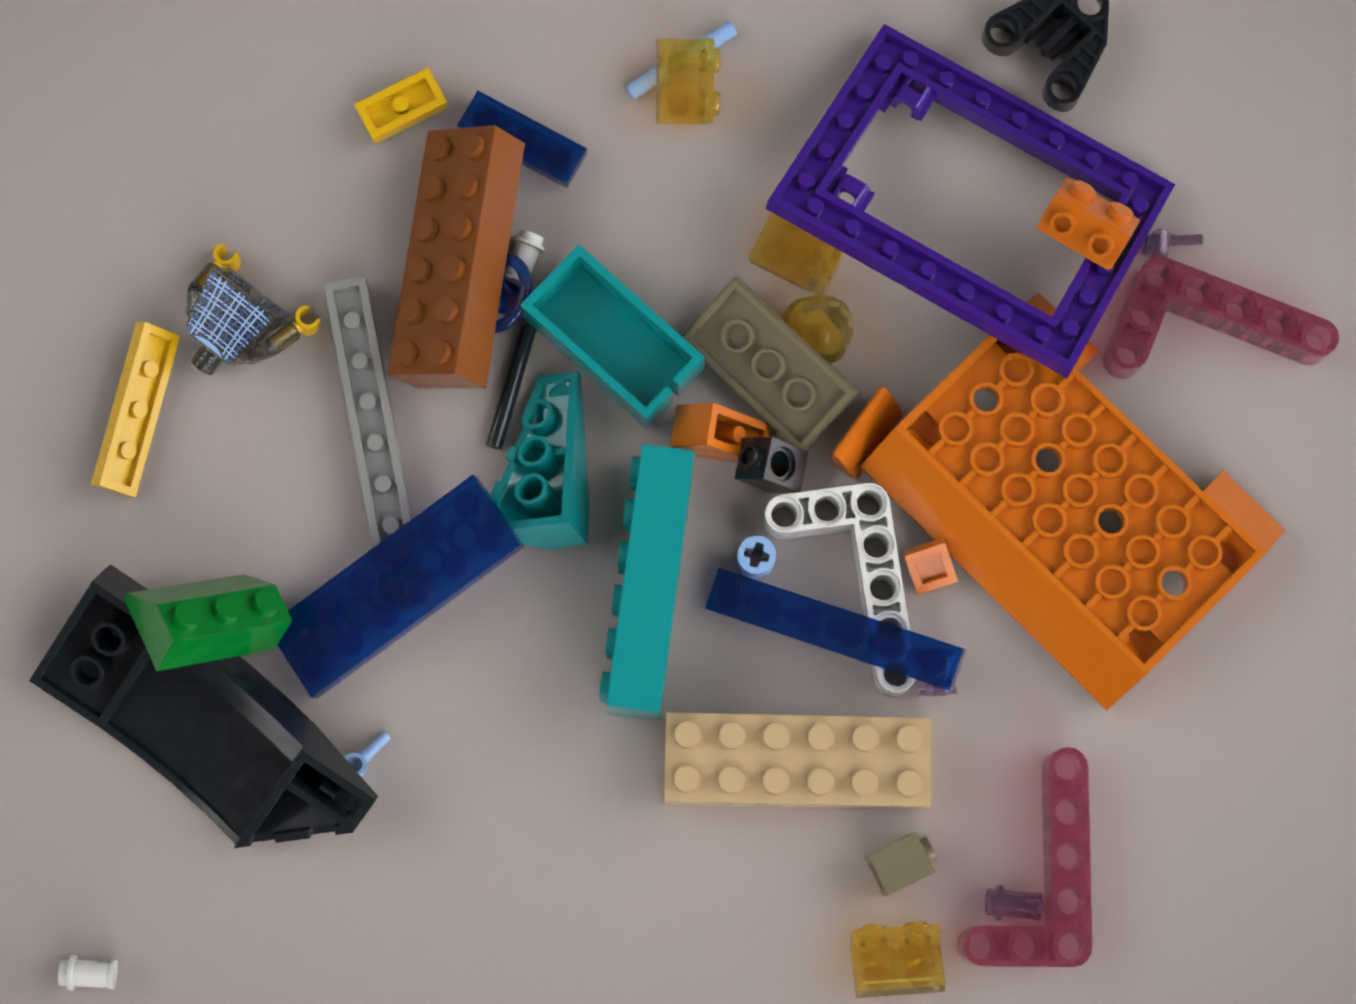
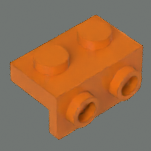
M1066 178L1040 219L1037 229L1106 270H1110L1131 238L1140 219L1133 216L1132 210L1124 204L1115 201L1109 202L1098 196L1095 189L1089 184L1080 180L1072 181Z

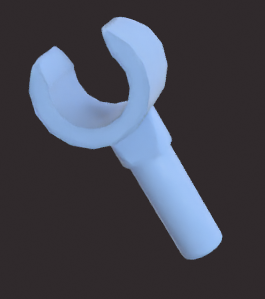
M383 731L359 754L354 752L344 755V758L363 778L367 763L391 737Z

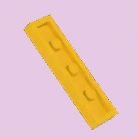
M136 322L92 477V486L124 497L136 498L180 335L147 322Z

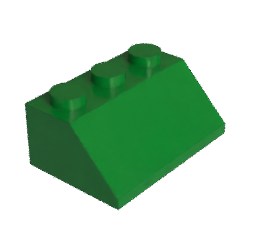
M245 574L126 593L124 597L156 671L274 650L292 622V618L276 585Z

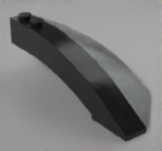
M111 564L91 582L29 681L104 730L143 759L201 809L236 844L234 848L248 847L253 842L275 840L276 843L309 839L313 834L335 832V835L353 833L378 796L318 726L241 656L156 671L124 600L126 593L148 589Z

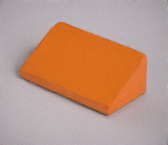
M883 386L877 389L832 453L831 464L852 479H857L863 472L860 466L889 435L902 417L901 408Z

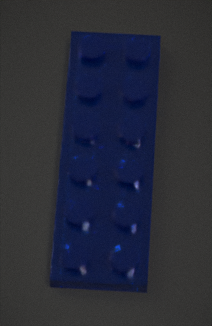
M471 475L289 609L288 612L292 622L277 646L310 697L318 699L525 546L478 476Z

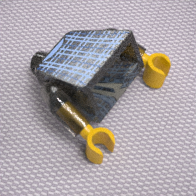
M218 244L214 248L213 257L215 262L207 263L187 287L186 315L189 319L185 330L191 337L202 344L192 358L191 363L198 370L208 375H213L221 361L230 366L245 363L254 365L276 356L299 340L300 333L306 336L315 334L319 330L321 322L320 318L309 325L301 322L300 319L310 313L309 306L299 307L295 314V321L293 323L289 322L288 319L291 316L289 313L236 273L242 264L238 251L234 253L231 259L222 260L228 252L225 244Z

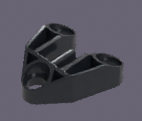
M1021 0L988 19L982 33L983 45L994 55L1009 56L1024 44L1027 45L1054 18L1057 19L1058 22L1036 42V46L1041 50L1042 56L1045 58L1049 57L1053 61L1075 38L1080 40L1063 58L1061 64L1051 72L1042 89L1043 99L1049 107L1059 112H1068L1076 106L1107 45L1109 0H1097L1100 5V11L1094 15H1087L1081 12L1078 7V0ZM992 28L1003 29L1013 39L1008 43H998L992 38L990 30ZM1052 83L1065 85L1072 91L1073 96L1069 99H1059L1052 92Z

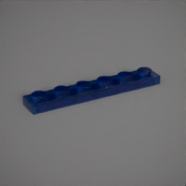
M718 568L705 607L707 610L951 692L953 691L966 652L964 648Z

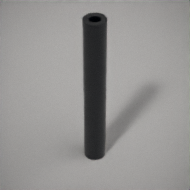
M520 325L485 445L492 449L502 450L537 330L528 325Z

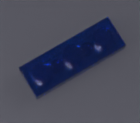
M480 91L476 92L457 124L458 128L494 125L525 143L522 165L565 188H568L587 155V148Z

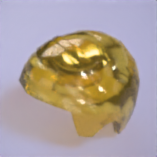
M827 295L803 297L793 301L783 312L782 318L830 363L841 360L852 341L854 333L852 314L843 301Z

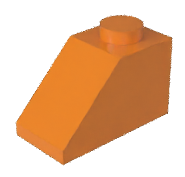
M714 402L676 405L670 447L695 451L694 455L698 457L738 463L742 439L748 437H769L771 426L768 423Z

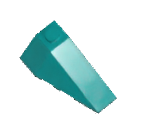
M579 371L540 376L522 416L521 422L524 426L515 447L510 446L505 459L508 461V465L501 482H495L491 492L488 533L493 537L546 550L587 545L590 504L581 374Z

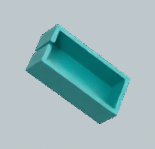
M579 244L520 304L523 319L646 430L673 403V392L679 396L704 370L705 357Z

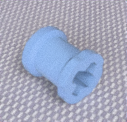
M763 536L746 538L740 544L736 557V565L740 569L742 576L749 580H760L762 577L769 575L776 560L774 545ZM754 549L761 550L762 558L768 561H760L758 568L750 566V558L744 556L745 554L752 555Z

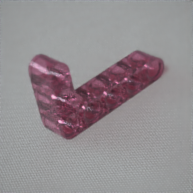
M1154 256L1145 261L1132 281L1105 351L1103 362L1105 369L1115 378L1127 379L1134 376L1149 358L1166 311L1304 365L1318 364L1333 352L1339 343V333L1335 325L1327 319L1168 257ZM1153 272L1160 275L1164 280V287L1159 288L1151 285L1147 280L1146 273ZM1186 288H1196L1203 295L1204 302L1196 303L1190 300L1187 296ZM1233 303L1238 305L1243 312V318L1232 317L1227 312L1226 304ZM1141 310L1145 312L1150 319V325L1144 326L1136 323L1132 317V311ZM1270 318L1278 321L1282 326L1283 333L1274 334L1267 327L1266 319ZM1307 334H1313L1321 340L1322 350L1310 347L1306 339ZM1127 348L1131 350L1135 355V363L1127 364L1122 362L1117 355V349Z
M1065 747L1052 752L1046 757L1042 766L1045 926L980 925L967 928L961 933L957 947L962 959L971 965L989 967H1077L1087 962L1091 956L1093 945L1089 767L1086 757L1076 748ZM1059 757H1067L1073 762L1075 773L1071 780H1064L1057 775L1055 762ZM1062 800L1070 802L1076 811L1075 819L1070 825L1063 824L1056 816V806ZM1063 844L1072 847L1077 855L1076 863L1071 869L1063 868L1057 861V851ZM1064 889L1071 890L1077 896V908L1071 914H1065L1058 906V896ZM977 933L986 935L991 944L990 952L981 959L974 957L969 949L970 939ZM1022 933L1031 936L1035 945L1033 954L1027 959L1020 958L1014 951V941ZM1066 934L1074 936L1079 945L1078 952L1072 959L1064 958L1058 948L1060 939Z

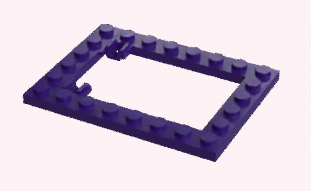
M883 24L768 199L765 209L1068 378L1176 184L899 31ZM933 102H936L1071 178L1089 184L1095 191L1109 199L1124 204L1132 210L1133 216L1140 219V222L1112 269L1106 270L1085 257L1051 317L865 212L875 193L864 182L846 174L848 168L844 164L879 110L885 113L889 106L896 108L899 103H904L912 111L910 117L917 121H922ZM842 192H847L854 197L855 200L852 205L839 198Z

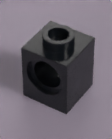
M774 437L743 438L734 479L769 493L800 492L809 451Z

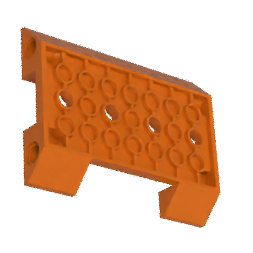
M1037 293L1026 302L1051 317L1056 310L1040 293ZM989 335L889 433L860 468L877 485L881 486L888 496L934 541L944 538L950 557L1107 711L1145 677L1270 550L1285 529L1224 470L1201 490L1079 372L1099 352L1090 341L1085 346L1068 378H1065ZM980 390L992 392L997 400L996 408L991 411L978 409L973 400L974 394ZM1042 450L1053 452L1059 460L1058 469L1053 472L1041 470L1036 464V454ZM1112 511L1119 516L1121 520L1119 532L1111 534L1101 529L1098 522L1101 512ZM1174 572L1181 576L1184 581V590L1181 595H1170L1163 589L1162 578L1165 573Z

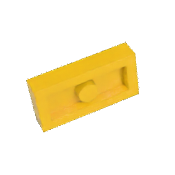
M429 67L354 104L374 145L449 108Z

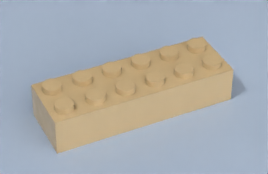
M666 712L664 804L925 810L931 807V718Z

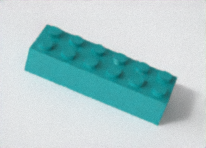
M642 444L641 457L632 456L629 482L630 490H636L635 499L626 498L623 519L624 532H630L629 542L620 541L617 562L618 574H624L623 585H614L611 610H613L612 616L618 617L617 628H608L605 648L606 659L612 660L611 672H602L599 691L600 702L606 703L608 714L660 721L694 467L695 451Z

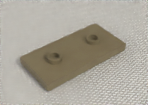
M734 276L682 335L687 342L705 357V364L789 444L806 451L860 393L844 375L739 276Z

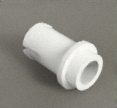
M520 230L518 236H513L512 242L515 243L504 273L505 280L520 286H528V280L538 254L543 253L545 247L542 246L543 237L526 230Z
M71 955L69 959H61L58 971L59 986H66L68 991H73L75 987H95L114 990L118 973L117 960H79L77 955Z

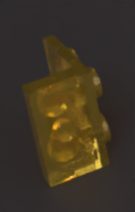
M771 212L749 255V262L823 298L845 253Z

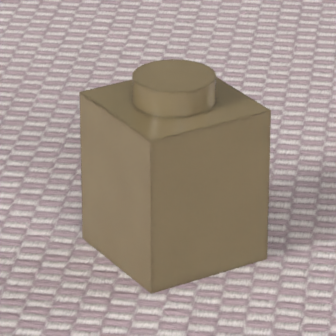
M916 832L864 856L884 896H888L936 872L932 865L933 862L937 861L936 854L926 837L919 839Z

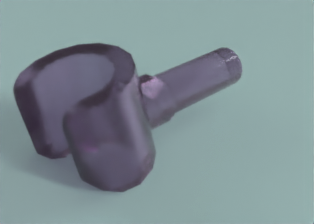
M1157 229L1146 237L1143 254L1153 258H1164L1168 255L1169 246L1202 245L1203 235L1170 234L1165 229Z

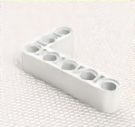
M863 483L782 494L774 497L769 501L765 509L763 524L768 534L776 539L787 540L851 531L873 680L876 688L882 694L888 697L903 695L916 679V665L890 500L887 492L875 483ZM864 496L874 498L879 504V512L874 515L863 514L858 509L857 500ZM828 502L836 508L837 517L831 521H823L816 516L814 507L819 503ZM779 508L789 509L794 514L795 522L788 527L778 526L771 517L772 512ZM870 538L881 540L886 547V554L879 558L869 556L865 552L864 542ZM876 580L888 582L893 591L892 597L888 600L875 598L871 593L870 584ZM883 622L894 624L899 631L898 641L894 643L883 642L878 637L877 626ZM888 665L900 666L906 674L904 685L898 687L888 684L883 675L884 668Z

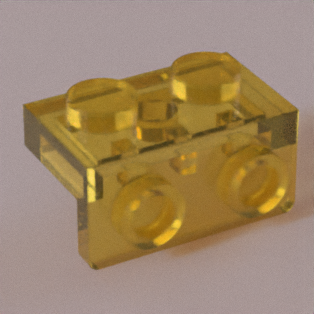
M704 38L701 40H656V124L707 125L714 123V116H718L720 111L719 91L714 90V74L719 73L721 64L720 50L715 48L714 38Z
M913 921L904 926L897 927L868 924L860 929L852 930L850 954L856 998L945 992L946 983L940 947L942 934L940 924H928L924 921Z

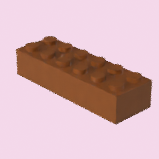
M495 125L428 131L387 372V375L416 388H486L525 143Z

